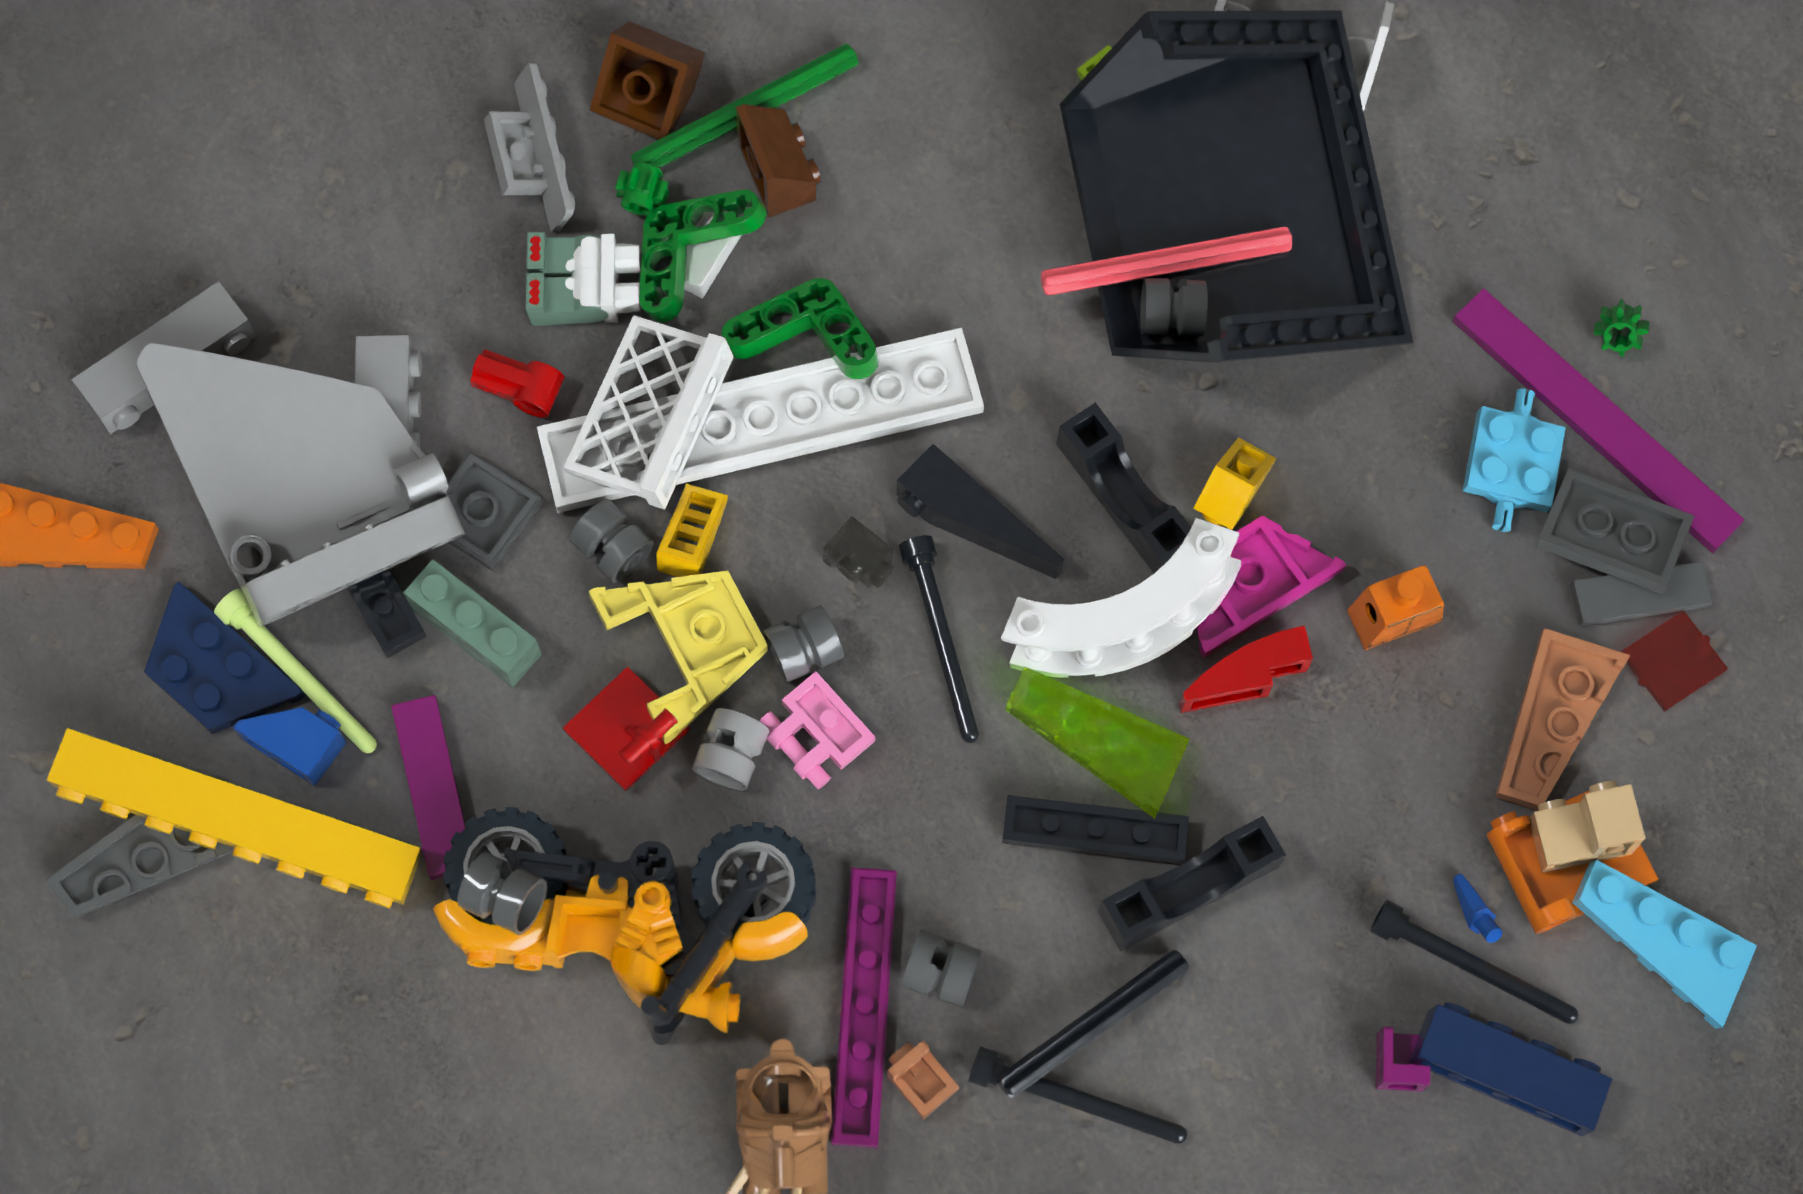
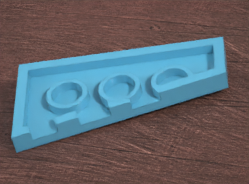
M1598 860L1590 862L1572 903L1616 942L1621 941L1638 956L1637 960L1649 971H1655L1673 987L1671 990L1685 1003L1690 1002L1705 1015L1704 1019L1715 1029L1722 1028L1757 945Z

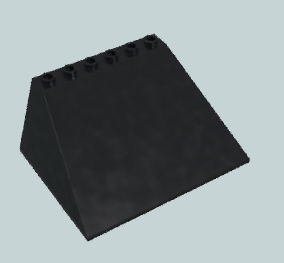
M1341 10L1149 11L1141 16L1059 104L1092 261L1283 226L1287 227L1292 235V249L1289 252L1149 277L1168 278L1173 286H1176L1181 279L1206 280L1208 307L1204 336H1179L1176 329L1173 328L1170 329L1167 335H1142L1140 304L1143 279L1098 287L1112 356L1219 363L1413 343Z

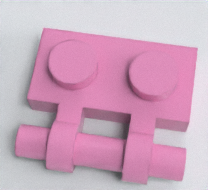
M816 671L782 699V705L791 714L786 720L781 723L772 712H768L759 721L770 731L767 737L768 742L776 750L781 748L795 764L794 771L802 779L808 778L817 789L822 788L831 779L820 766L827 758L830 757L842 770L875 742L873 733ZM801 728H804L818 744L809 752L794 737L795 733Z

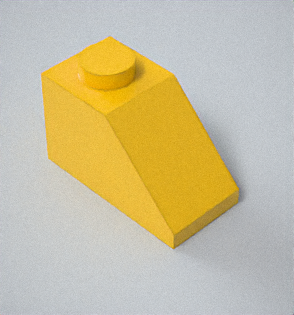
M1238 437L1215 465L1193 509L1202 513L1208 522L1221 527L1225 526L1232 530L1244 515L1276 458Z

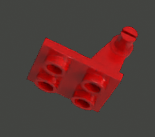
M628 666L562 728L625 792L691 730L687 726L671 742L664 743L661 737L678 721L666 708L652 720L647 710V703L660 697Z

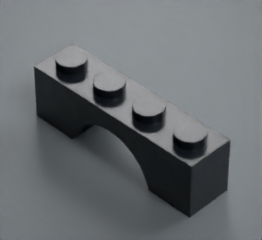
M1095 402L1060 425L1056 445L1151 571L1156 573L1179 549L1189 534L1191 527L1175 506L1162 502L1147 487L1127 455L1122 436Z
M1261 816L1223 836L1210 848L1184 864L1159 876L1141 879L1103 899L1098 913L1121 952L1276 870L1282 864L1286 854L1264 816Z

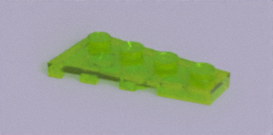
M1024 667L1005 711L1154 819L1190 741L1185 736L1027 667Z

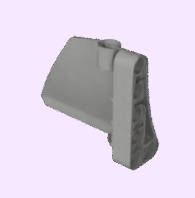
M158 343L147 344L137 358L136 367L229 569L236 576L259 627L279 620L358 582L466 534L446 492L448 490L447 480L437 458L433 453L425 455L420 450L382 393L374 387L281 366ZM246 546L254 547L261 554V564L256 568H245L237 559V551Z

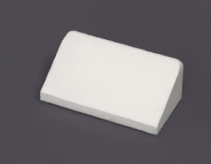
M714 212L704 213L696 227H703L709 224L713 219ZM742 235L687 245L684 290L703 299Z

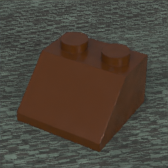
M628 21L610 35L589 110L660 140L673 132L695 90L705 52Z
M746 104L737 106L738 145L762 203L766 208L768 217L816 201V184L821 183V178L813 158L806 160L802 151L806 144L799 124L797 122L791 124L784 109Z

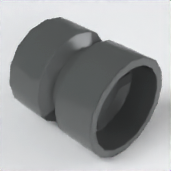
M1144 278L1140 304L1142 335H1167L1170 329L1173 328L1176 329L1179 336H1204L1208 307L1206 280L1181 279L1176 286H1173L1168 278Z
M606 499L593 506L582 516L571 531L569 539L587 558H597L596 567L612 583H619L632 575L643 564L654 547V541L637 525L627 526V515L611 500Z
M822 605L799 614L794 625L785 620L763 630L770 654L785 683L809 674L812 664L823 668L844 658L839 637Z
M485 852L480 854L468 868L459 888L458 906L483 919L491 914L495 925L519 936L531 927L542 909L546 898L547 882L543 878L522 868L513 872V867L509 862Z
M920 930L910 955L901 987L923 995H927L930 991L934 990L937 992L939 1000L963 1008L982 950L959 942L949 947L946 945L944 937ZM937 967H944L943 971L939 970Z

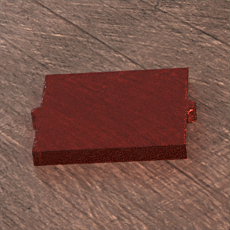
M1684 610L1621 651L1631 655L1627 663L1638 676V685L1647 688L1664 712L1728 670L1727 666L1709 644L1710 637L1701 634Z

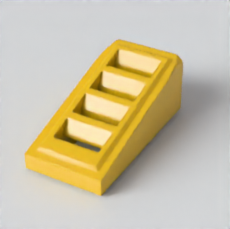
M686 483L656 552L657 570L659 572L675 577L702 574L728 502V495ZM693 504L712 511L710 514L689 509V506ZM684 520L705 526V528L701 529L695 526L684 524ZM678 537L698 542V544L693 545L680 541Z

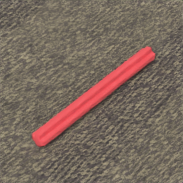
M1283 226L1052 268L1041 272V286L1045 295L1062 294L1285 253L1292 249L1293 240L1289 229Z

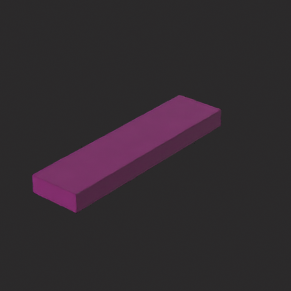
M436 695L394 704L391 705L428 877L430 880L443 877V872H445L446 868L444 856L446 851H450L452 847L450 843L452 837L457 831L461 833L466 827L464 825L465 820Z

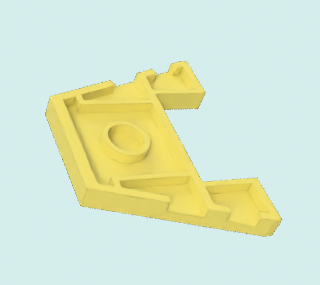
M729 571L671 578V581L645 585L643 581L628 583V587L606 590L605 587H597L589 590V597L606 630L612 629L646 612H650L687 683L686 686L647 703V710L652 720L666 708L678 721L661 737L665 744L678 736L768 652V645Z

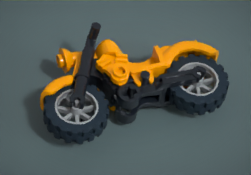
M506 807L505 811L497 812L496 808L484 811L485 816L477 820L475 817H472L464 824L466 828L461 833L457 831L450 841L452 847L450 851H446L444 856L446 868L445 872H443L444 882L452 900H444L433 908L441 928L449 939L465 953L467 964L470 966L491 968L495 966V963L513 964L515 968L521 970L537 971L541 970L542 965L563 968L565 956L577 952H593L605 957L611 962L613 972L628 997L645 1014L651 1017V1022L654 1024L652 1035L654 1042L658 1045H665L669 1042L686 1014L708 1019L714 1027L724 1033H728L730 1022H738L740 994H732L731 981L721 984L718 988H715V986L735 958L743 961L774 959L789 953L808 939L805 924L808 922L811 916L810 911L816 902V879L812 860L809 854L804 851L801 842L794 836L791 838L786 835V830L774 825L772 829L765 827V823L752 822V826L743 827L742 823L731 826V831L724 835L722 832H719L711 839L712 844L707 848L703 847L700 851L698 863L693 867L692 896L698 916L706 926L696 940L686 933L682 925L680 902L676 893L679 883L678 874L672 854L664 844L657 841L644 842L634 849L629 860L621 863L567 856L561 838L548 821H542L538 814L529 810L527 813H523L516 807ZM513 841L511 848H506L502 854L495 847L499 842ZM522 843L532 847L535 852L520 851ZM486 849L492 855L509 862L513 867V872L522 868L543 878L547 882L546 898L542 909L534 923L524 934L518 936L495 925L491 914L483 919L458 906L457 899L462 880L473 861L480 854L484 853ZM759 856L756 869H752L749 862L743 863L740 859ZM767 859L774 860L784 870L767 876L764 872ZM731 864H734L738 870L737 880L722 879L726 870ZM654 868H657L655 871V876H651L653 874ZM788 879L789 887L786 898L766 888ZM720 889L730 890L724 900L721 898ZM770 901L779 905L776 910L762 916L761 911L769 905Z

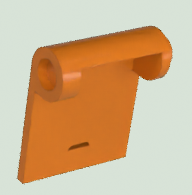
M1590 790L1566 800V805L1579 803L1583 795L1590 793ZM1512 811L1491 821L1490 824L1493 830L1488 832L1486 836L1534 933L1545 932L1585 914L1572 902L1589 863L1542 873L1530 828V817L1527 815L1518 817L1516 812ZM1641 844L1631 855L1600 861L1645 886L1659 880Z

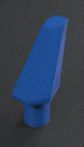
M1462 873L1454 876L1453 884L1468 927L1477 934L1481 933L1489 943L1497 941L1502 936V930L1494 921L1496 916Z

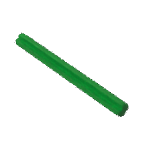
M844 44L638 150L630 156L633 165L635 163H647L659 169L737 128V106L746 104L777 108L856 67L859 64L856 53L849 44Z

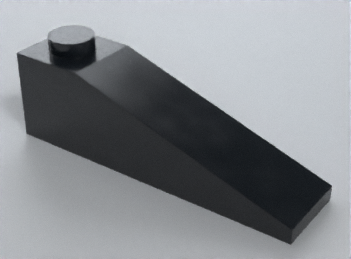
M934 444L897 479V501L912 517L920 515L927 523L1054 579L1061 574L1064 558Z

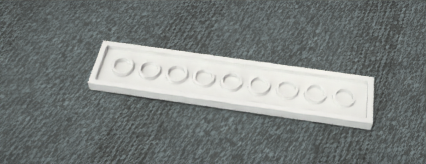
M962 328L876 347L879 359L878 368L872 375L863 379L847 377L842 373L834 359L829 358L722 383L676 485L984 413L983 400ZM857 352L850 354L851 357L854 356L857 360L863 359ZM678 394L658 398L657 402L659 406H662L677 399ZM651 400L626 406L631 419L655 409ZM621 408L611 409L602 414L599 420L602 432L626 422ZM667 414V415L664 416V418H665L666 421H667V418H668L669 414ZM587 415L537 427L557 513L598 504L606 499L615 500L633 495L566 473L564 470V464ZM658 418L636 428L642 445L658 438L663 426ZM596 429L593 433V436L597 435ZM631 431L607 441L613 457L637 447ZM600 444L585 451L580 464L592 468L607 461L608 457L603 445ZM652 452L646 454L648 459L650 458ZM639 457L619 466L618 469L622 478L638 483L646 466L642 457ZM613 469L606 472L615 475Z

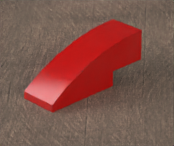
M1305 625L1279 631L1253 641L1221 659L1183 692L1179 703L1180 712L1184 713L1268 697L1273 686L1272 678L1307 672L1313 656Z

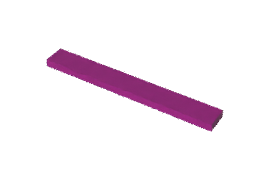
M1483 288L1454 316L1452 322L1528 390H1532L1539 400L1649 498L1694 515L1688 532L1712 554L1744 522L1745 519L1487 290Z

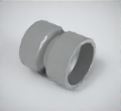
M717 708L706 731L710 741L700 746L692 765V770L700 777L719 786L737 791L747 790L756 767L752 757L761 754L770 732L763 723L750 716L729 709Z

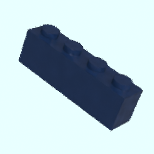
M1446 1002L1443 1006L1437 1004L1427 1012L1410 1057V1063L1431 1066V1072L1577 1135L1584 1136L1595 1130L1613 1079L1601 1074V1067L1597 1064L1581 1058H1574L1573 1061L1556 1055L1557 1048L1546 1042L1532 1039L1528 1043L1514 1037V1030L1510 1027L1494 1021H1488L1487 1024L1470 1018L1471 1012L1453 1003Z

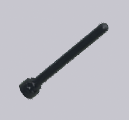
M930 535L914 537L899 544L903 564L909 566L910 571H915L961 737L965 742L973 743L978 739L979 731L932 570V566L935 565L934 557L937 555L933 537Z
M1387 899L1381 906L1371 926V933L1386 941L1389 937L1396 941L1401 937L1566 1024H1572L1577 1021L1579 1014L1572 1005L1408 921L1410 916L1402 913L1403 907Z
M980 1046L968 1082L985 1088L987 1084L997 1086L999 1075L1011 1066L1004 1064L1005 1059L997 1057L998 1052ZM1043 1077L1023 1090L1176 1144L1183 1143L1187 1138V1131L1181 1125Z

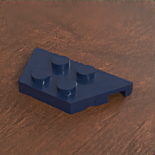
M179 581L174 585L144 673L205 729L213 734L233 726L238 720L263 715L266 713V709L290 700L294 703L300 701L305 696L298 686L229 625H225L211 609Z

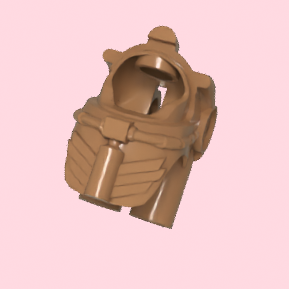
M778 1039L773 1042L769 1057L761 1060L753 1068H738L735 1074L737 1085L736 1130L742 1152L743 1166H745L748 1176L743 1185V1194H757L759 1188L770 1189L768 1194H781V1189H790L791 1194V1189L802 1188V1194H828L827 1142L832 1127L830 1069L827 1066L813 1067L804 1059L794 1056V1047L790 1041ZM779 1083H788L789 1109H780Z

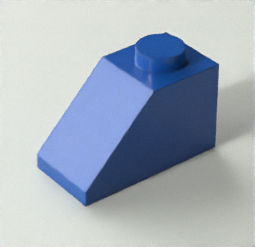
M303 707L238 720L233 727L242 741L314 787L346 744L345 739L338 730L341 724L321 710H318L314 715Z

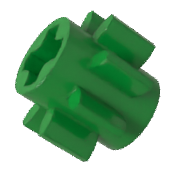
M635 163L631 173L620 170L614 189L618 190L616 197L622 199V208L638 216H647L652 213L654 206L665 205L670 190L667 189L668 181L662 180L663 172L647 163Z
M1620 299L1618 305L1611 309L1605 306L1601 307L1600 318L1602 321L1594 324L1593 334L1603 336L1601 346L1603 351L1610 348L1618 352L1620 357H1623L1625 351L1632 347L1638 350L1642 349L1643 338L1641 335L1649 333L1650 322L1639 320L1642 312L1641 305L1633 308L1625 304L1623 299Z

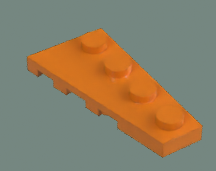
M0 483V567H18V564H38L52 568H63V565H85L87 568L145 569L159 530L156 523Z

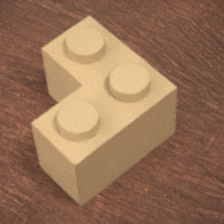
M1615 780L1601 782L1590 786V793L1583 795L1579 803L1566 805L1565 799H1556L1539 804V811L1534 812L1529 820L1542 873L1588 864L1594 860L1602 861L1631 855L1645 839L1632 785L1618 787Z

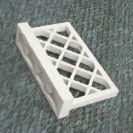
M633 315L563 468L566 473L646 498L649 505L665 510L733 360V354L726 339L711 333L705 338ZM641 331L658 337L661 346L637 356L634 345ZM664 338H665V339H668V340H671V341L665 343ZM686 345L699 349L694 361L676 368L670 354L671 352ZM631 353L633 358L628 360L629 355ZM666 355L672 371L648 381L642 365ZM637 368L643 384L620 394L616 385L620 375ZM687 375V377H686V379H685V381H684V383H683V381H682L681 378ZM677 380L681 389L677 399L659 406L653 390ZM612 392H614L615 396L610 398ZM648 393L655 409L631 419L624 403ZM620 406L626 422L602 432L599 425L602 414ZM667 414H669V416H668V418H667V421H666L665 418H664V416L667 415ZM659 418L663 426L660 436L642 445L636 428ZM596 429L597 435L593 436V433ZM631 431L637 447L613 457L607 441ZM600 444L603 445L608 457L607 461L592 468L580 464L585 451ZM652 452L650 458L648 459L646 454ZM642 457L646 467L639 482L622 478L618 467ZM613 469L615 475L606 472Z

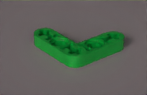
M748 189L736 190L661 205L654 208L652 213L647 215L643 225L639 302L640 306L653 321L666 323L678 316L682 310L687 245L749 234L762 226L767 213L765 206L756 194ZM714 212L713 219L709 224L703 227H696V222L702 214ZM665 256H672V262L669 267L663 271L654 270L658 260ZM663 291L668 297L662 298Z
M815 278L731 318L722 327V337L726 339L733 357L737 359L751 358L813 328L842 373L852 379L869 377L876 371L879 364L874 341L836 285L825 278ZM820 297L823 302L819 303L815 298ZM799 305H801L802 311L804 312L799 313ZM778 313H789L792 315L791 319L784 324H773L770 322L771 318ZM844 322L850 325L848 330L841 334H831L827 331L834 323ZM763 324V332H761L760 326L758 325ZM743 334L747 339L741 340V338L737 336ZM854 345L856 352L863 359L857 360L856 357H851L849 347Z

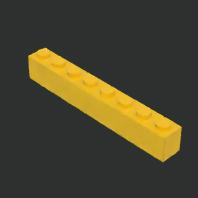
M69 728L66 729L47 777V781L52 786L58 788L56 796L82 805L85 797L102 803L100 811L109 815L127 819L130 812L145 817L144 826L166 834H171L173 827L189 832V841L210 849H215L217 842L234 848L232 855L242 860L259 864L261 857L278 862L276 870L299 879H303L305 872L322 877L321 886L347 894L349 887L367 892L364 900L389 909L393 902L404 905L422 856L420 847Z

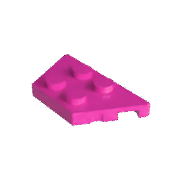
M1263 515L1236 531L1239 533V538L1230 557L1241 560V568L1232 587L1213 614H1209L1196 627L1200 654L1203 658L1212 654L1342 573L1347 565L1336 556L1332 559L1312 548L1311 542L1299 535L1285 532L1281 525Z

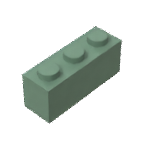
M433 559L403 592L412 611L511 688H514L541 656L536 638Z

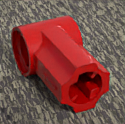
M484 349L474 363L470 383L474 388L512 401L515 407L531 416L547 418L565 376L558 369L546 363L530 361L529 364H525Z

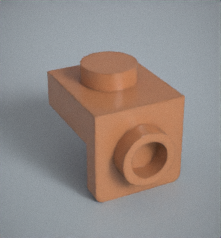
M924 1040L915 1047L911 1042H908L896 1051L889 1059L893 1066L887 1072L888 1079L923 1120L959 1090L956 1082L929 1052L930 1047Z

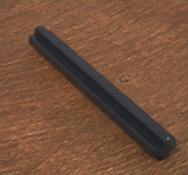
M1172 950L1002 1072L997 1079L1000 1088L1009 1098H1014L1184 975L1189 968L1185 958L1177 950Z

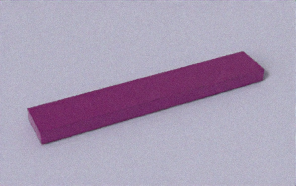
M851 867L831 1145L878 1148L897 870Z

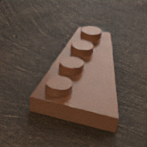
M1546 628L1542 630L1495 794L1496 798L1539 811L1538 805L1544 803L1569 762L1571 755L1583 738L1595 714L1631 655Z

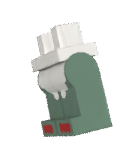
M527 232L528 273H526V312L531 326L595 323L603 320L605 323H618V313L641 311L639 283H618L619 273H641V251L639 245L616 243L614 234H601V237L596 235L546 237L545 232Z

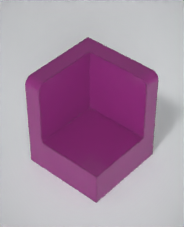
M1383 1026L1376 1034V1089L1423 1092L1430 1085L1431 1066L1414 1065L1409 1062L1419 1035L1393 1033V1027Z

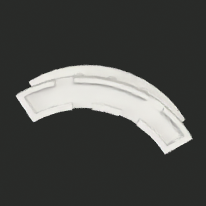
M1196 518L1189 534L1166 564L1142 583L1107 599L1069 605L1048 604L1017 597L1001 637L1002 641L1016 645L1009 662L1010 667L1031 674L1056 678L1095 674L1096 677L1126 671L1167 653L1191 636L1193 630L1209 614H1213L1232 587L1241 568V560L1230 557L1239 538V533Z

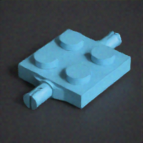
M1527 389L1516 390L1514 410L1511 412L1481 406L1476 414L1463 492L1483 496L1497 505L1492 528L1497 531L1500 529V532L1511 531L1514 509L1526 507L1547 513L1553 504L1566 427L1543 422L1530 415L1535 395L1532 390H1529L1527 393Z

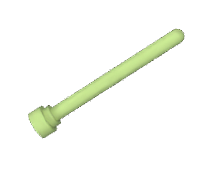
M240 588L231 591L218 603L214 614L225 625L233 626L236 630L242 628L323 712L341 724L339 729L362 752L372 753L376 749L377 742L375 738L265 626H258Z

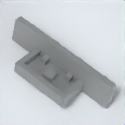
M527 63L514 83L521 112H489L484 119L502 195H542L550 231H561L574 213L575 199L573 193L568 189L565 177V159L559 153L555 137L556 123L549 114L546 102L547 89L545 81L540 78L537 64Z

